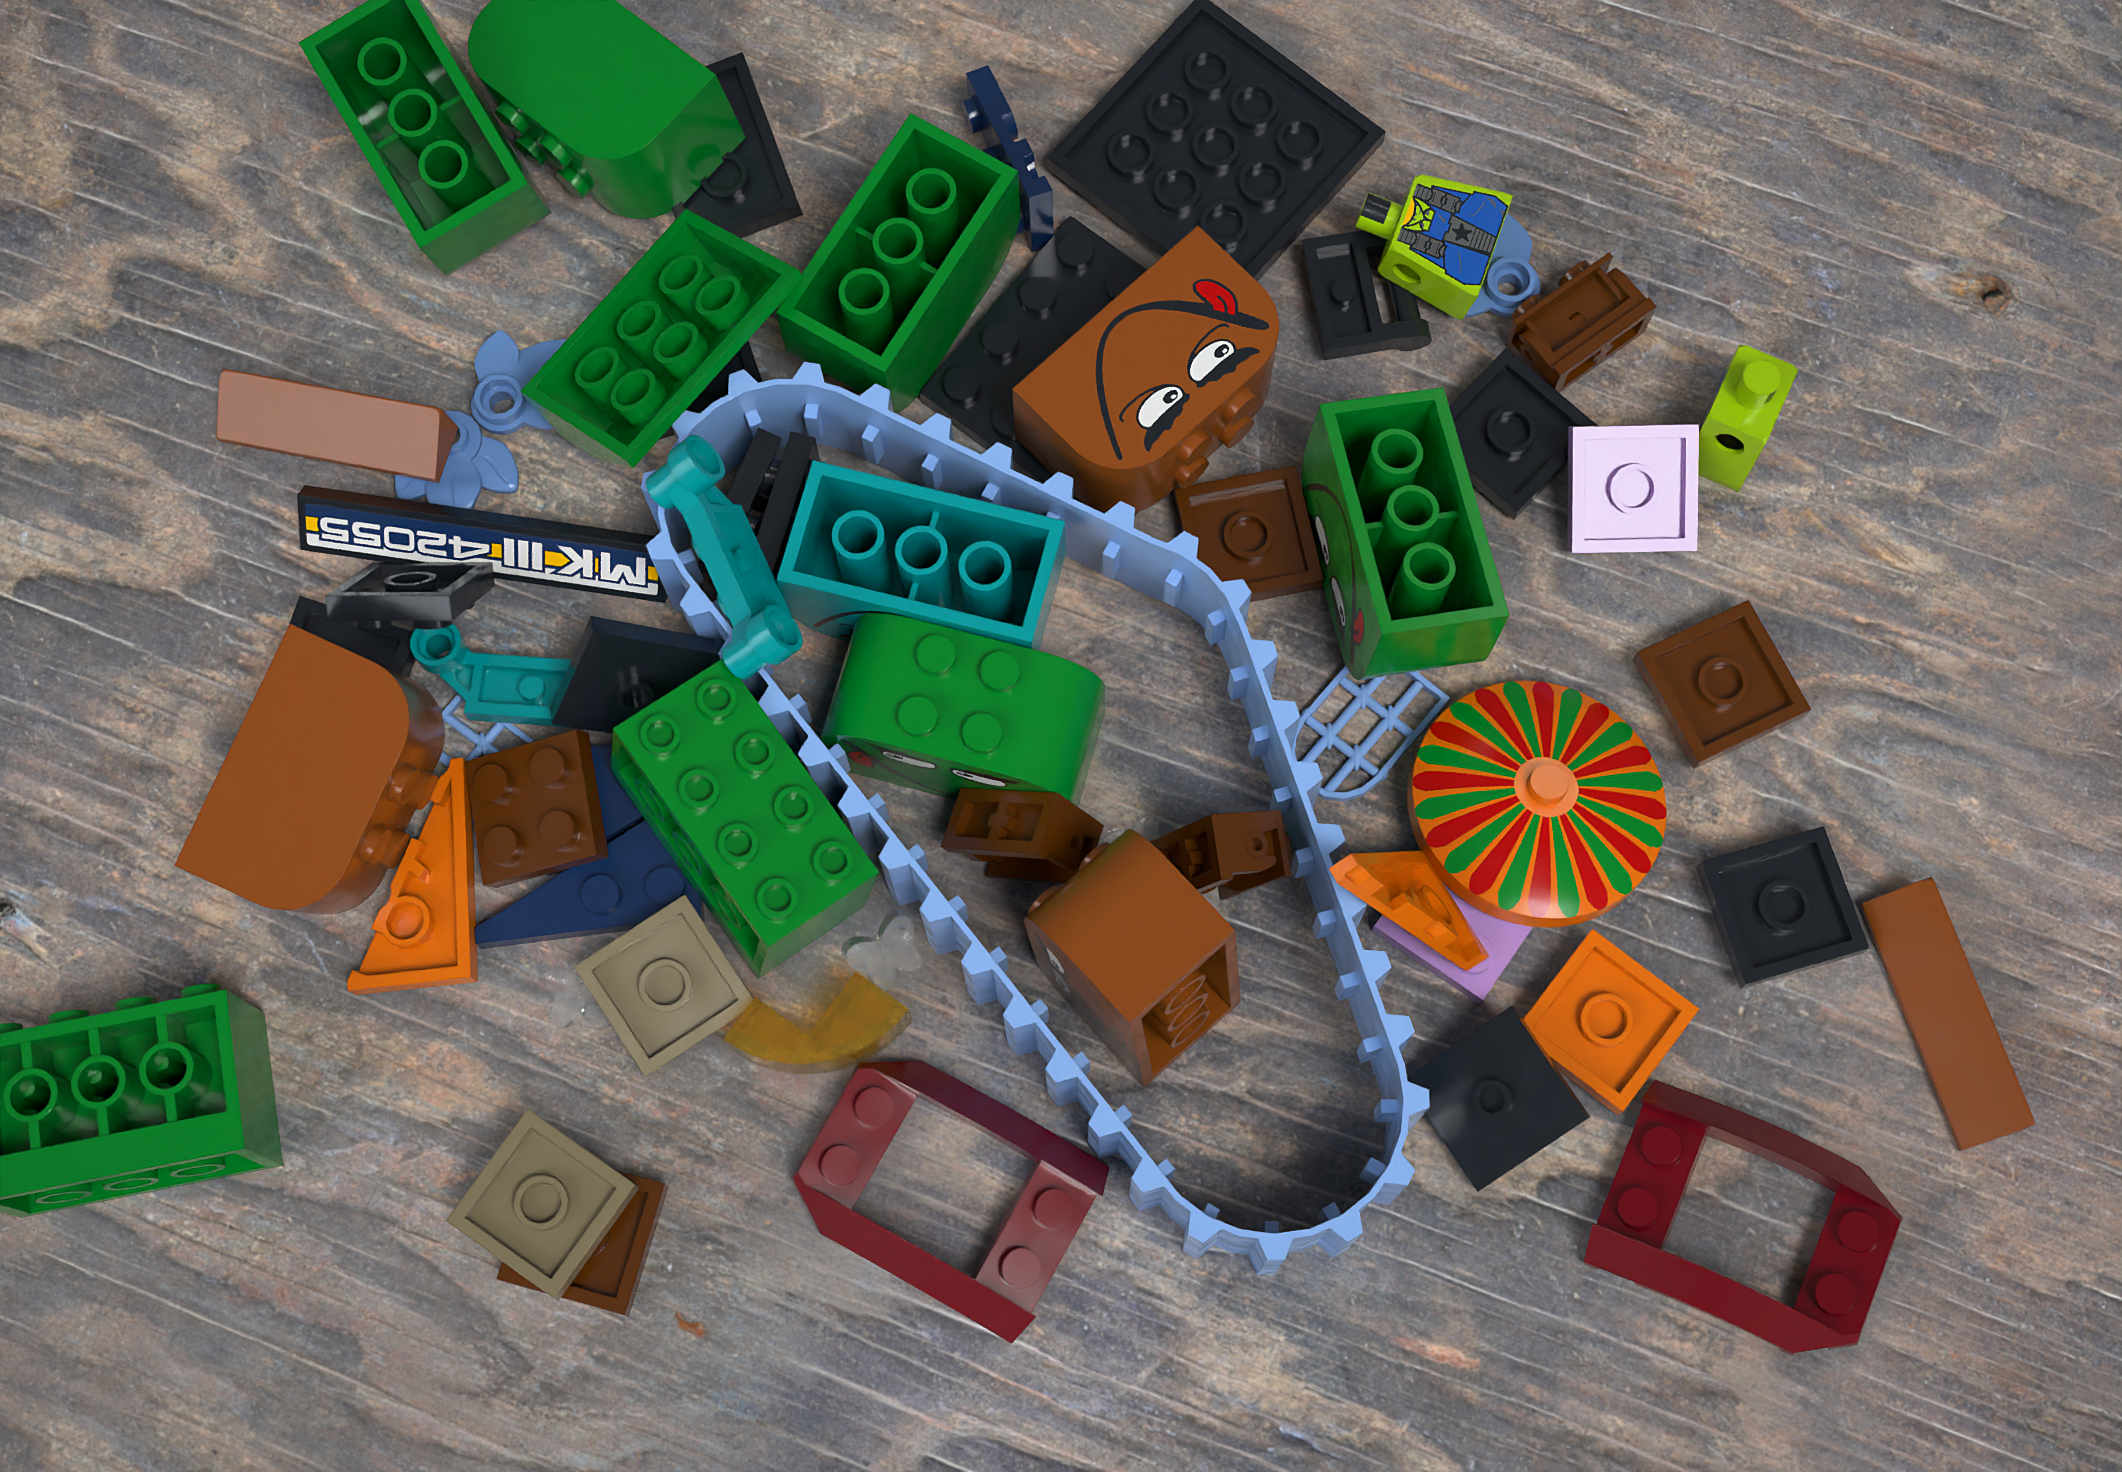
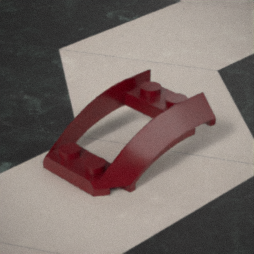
M923 1061L859 1062L792 1174L791 1179L803 1203L806 1204L820 1231L819 1234L863 1257L1012 1344L1035 1319L1036 1316L1032 1312L1096 1196L1103 1197L1110 1167L1015 1110ZM917 1097L957 1117L1035 1162L971 1277L852 1210Z
M1654 1080L1641 1099L1642 1109L1597 1224H1592L1584 1264L1595 1269H1603L1633 1281L1635 1285L1715 1317L1780 1348V1351L1792 1356L1794 1353L1823 1348L1831 1350L1858 1345L1903 1217L1860 1166L1771 1123L1721 1103ZM1707 1136L1780 1165L1836 1192L1794 1308L1719 1273L1664 1251Z

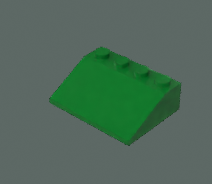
M685 209L520 392L562 437L594 458L634 468L800 283L804 276L797 268Z

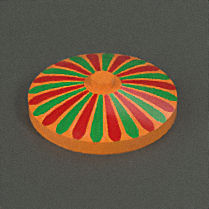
M1526 680L1509 681L1483 687L1465 695L1449 706L1431 725L1416 752L1408 777L1407 808L1410 825L1420 851L1424 852L1442 882L1456 895L1478 910L1513 924L1543 928L1565 927L1595 919L1609 912L1622 903L1636 889L1650 871L1663 843L1667 816L1666 797L1658 768L1649 750L1635 731L1607 706L1586 694L1558 684Z

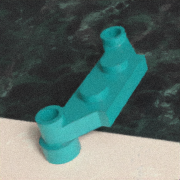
M690 435L669 452L668 462L646 479V488L652 499L659 506L665 509L676 507L682 513L692 535L694 551L704 562L717 590L718 604L733 626L732 641L722 649L724 663L736 677L746 680L766 665H778L800 650L803 644L802 634L798 625L791 617L792 615L742 506L733 504L714 485L725 475L724 463L719 453L704 438L698 435Z
M454 624L440 629L425 630L416 628L413 631L410 639L412 654L423 669L435 674L465 702L464 714L468 720L568 727L552 724L550 706L571 659L472 653L466 647L462 634ZM449 651V653L446 656L439 658L441 654Z

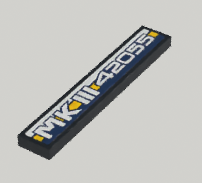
M304 485L297 494L300 550L380 562H492L494 578L661 603H665L668 598L646 547L655 537L654 535Z

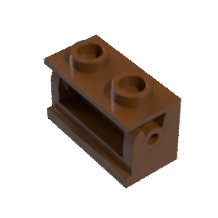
M1610 252L1591 265L1586 260L1576 264L1560 279L1558 289L1544 299L1539 294L1533 295L1524 301L1511 315L1513 322L1505 346L1559 393L1643 334L1657 307L1649 297L1646 299L1621 270L1614 268L1607 273L1613 258Z
M960 788L940 847L947 852L962 853L973 861L988 862L984 874L988 878L1064 884L1079 871V866L1083 859L1098 846L1104 825L1059 793Z
M1281 810L1210 814L1150 841L1201 895L1219 886L1221 900H1228L1291 875L1289 867L1291 845L1289 837L1283 829Z

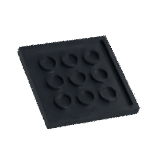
M1194 0L1048 155L1047 169L1161 257L1195 227L1199 226L1258 282L1383 144L1386 131L1210 0Z
M1070 215L919 392L921 403L935 413L951 419V424L984 449L988 450L997 442L1011 448L1013 470L1041 484L1045 483L1053 474L1015 438L1012 389L1146 272L1147 269Z

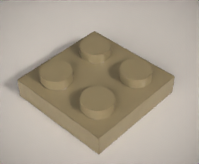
M686 895L675 900L574 966L579 977L645 1077L757 1004Z
M527 1109L446 1221L549 1296L559 1301L636 1194L639 1187Z

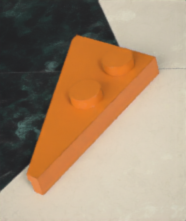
M463 757L450 759L448 769L439 777L429 799L434 804L418 840L411 838L390 885V898L386 905L379 910L371 927L376 933L359 971L352 970L348 978L347 991L355 995L478 982L477 945L475 943L476 908L472 808L464 763L466 760Z
M1423 851L1351 853L1329 868L1339 885L1463 970L1469 971L1490 957Z

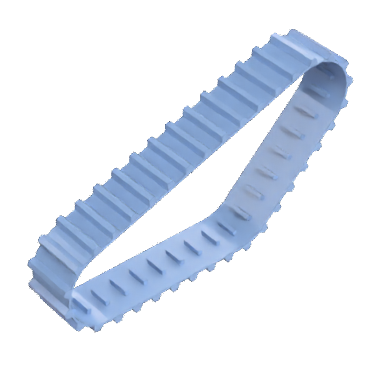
M803 362L793 379H772L758 383L744 369L730 374L728 395L711 403L700 414L685 410L671 427L677 440L673 448L690 435H698L704 438L719 453L724 463L725 477L733 468L742 463L758 427L782 438L778 448L786 446L790 431L815 437L817 445H826L852 452L866 459V461L876 466L879 465L922 487L1063 520L1066 527L1065 556L1149 597L1177 607L1204 628V636L1210 645L1216 643L1219 646L1230 670L1227 686L1231 700L1240 698L1251 728L1248 744L1249 752L1252 759L1261 756L1273 789L1269 808L1270 810H1281V816L1295 851L1290 866L1294 878L1304 876L1317 912L1312 926L1316 939L1326 937L1336 965L1339 979L1334 988L1338 1001L1348 999L1360 1032L1362 1042L1356 1051L1360 1063L1370 1061L1381 1091L1382 1099L1374 1109L1375 1123L1386 1122L1381 1162L1371 1157L1359 1178L1372 1184L1364 1197L1343 1214H1341L1333 1202L1324 1207L1317 1215L1321 1224L1310 1229L1279 1233V1221H1265L1261 1227V1232L1236 1228L1216 1219L1220 1209L1208 1203L1204 1212H1202L1176 1191L1169 1182L1175 1172L1172 1164L1166 1158L1159 1165H1156L1127 1129L1132 1124V1114L1125 1105H1122L1115 1112L1086 1077L1090 1073V1061L1082 1051L1071 1058L1045 1025L1049 1021V1012L1046 1005L1041 999H1038L1031 1006L1005 974L1009 970L1008 961L1001 948L998 946L988 953L965 924V921L969 918L966 904L959 895H956L949 902L925 873L929 866L926 854L921 847L916 844L909 850L905 848L886 824V821L890 818L883 799L876 793L867 800L847 774L851 768L845 751L838 743L828 750L808 725L812 722V718L806 702L799 693L788 700L770 677L774 674L771 664L766 665L750 678L741 680L796 757H799L801 764L831 805L838 804L844 824L865 853L869 855L881 851L878 858L891 896L899 906L921 901L922 905L919 910L928 942L938 955L956 950L962 953L964 957L961 960L967 991L975 1003L981 1005L999 1000L1006 1009L1003 1014L1007 1043L1016 1055L1020 1056L1039 1051L1047 1061L1048 1065L1045 1068L1047 1093L1056 1106L1060 1107L1079 1102L1091 1117L1088 1122V1146L1098 1159L1119 1153L1133 1170L1134 1175L1131 1178L1129 1199L1139 1211L1160 1205L1170 1219L1185 1229L1183 1252L1198 1259L1210 1248L1216 1246L1231 1253L1247 1254L1257 1275H1274L1288 1253L1300 1252L1314 1245H1317L1333 1258L1347 1250L1363 1233L1360 1213L1370 1202L1390 1205L1408 1186L1415 1169L1401 1151L1408 1131L1415 1126L1430 1107L1429 1090L1407 1080L1405 1063L1401 1052L1415 1033L1410 1017L1386 1014L1379 994V989L1391 969L1386 951L1363 950L1356 931L1368 904L1340 886L1329 870L1330 867L1337 863L1345 843V838L1340 825L1317 823L1313 808L1323 777L1317 763L1295 761L1292 747L1300 714L1295 701L1273 700L1271 687L1278 654L1273 641L1254 640L1250 637L1246 622L1252 592L1245 581L1239 579L1222 582L1211 568L1196 559L1199 538L1186 531H1183L1168 543L1155 539L1134 528L1135 508L1122 501L1118 502L1104 514L1074 499L1073 478L1058 471L1045 483L1041 484L1014 471L1012 449L999 442L995 443L983 454H979L954 442L951 419L936 413L922 425H919L894 413L890 390L878 384H874L858 396L842 387L824 383L820 364ZM656 470L643 474L641 490L660 531L646 547L674 610L683 611L693 635L715 639L717 656L713 662L715 664L723 659V647L732 641L733 626L730 619L721 610L717 599L711 602L697 584L704 581L692 549L688 550L690 530L682 513L676 507L665 509L652 499L646 488V479Z

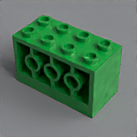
M723 659L613 728L612 774L757 979L864 908L879 875V871L743 681L727 668Z
M199 984L181 990V998L156 1003V999L153 997L127 998L115 1002L114 1011L90 1016L87 1010L56 1012L47 1016L48 1024L25 1029L19 1023L0 1024V1212L24 1218L283 1166L265 1013L227 989L223 990L222 985Z

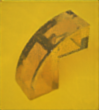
M855 972L808 1035L755 997L723 1040L733 1052L759 1066L791 1074H821L846 1069L875 1056L893 1043L913 1022V1019L907 1007L861 974Z

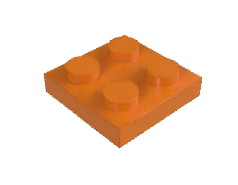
M1592 929L1523 1019L1561 1073L1615 1114L1620 1115L1699 1011V1008Z

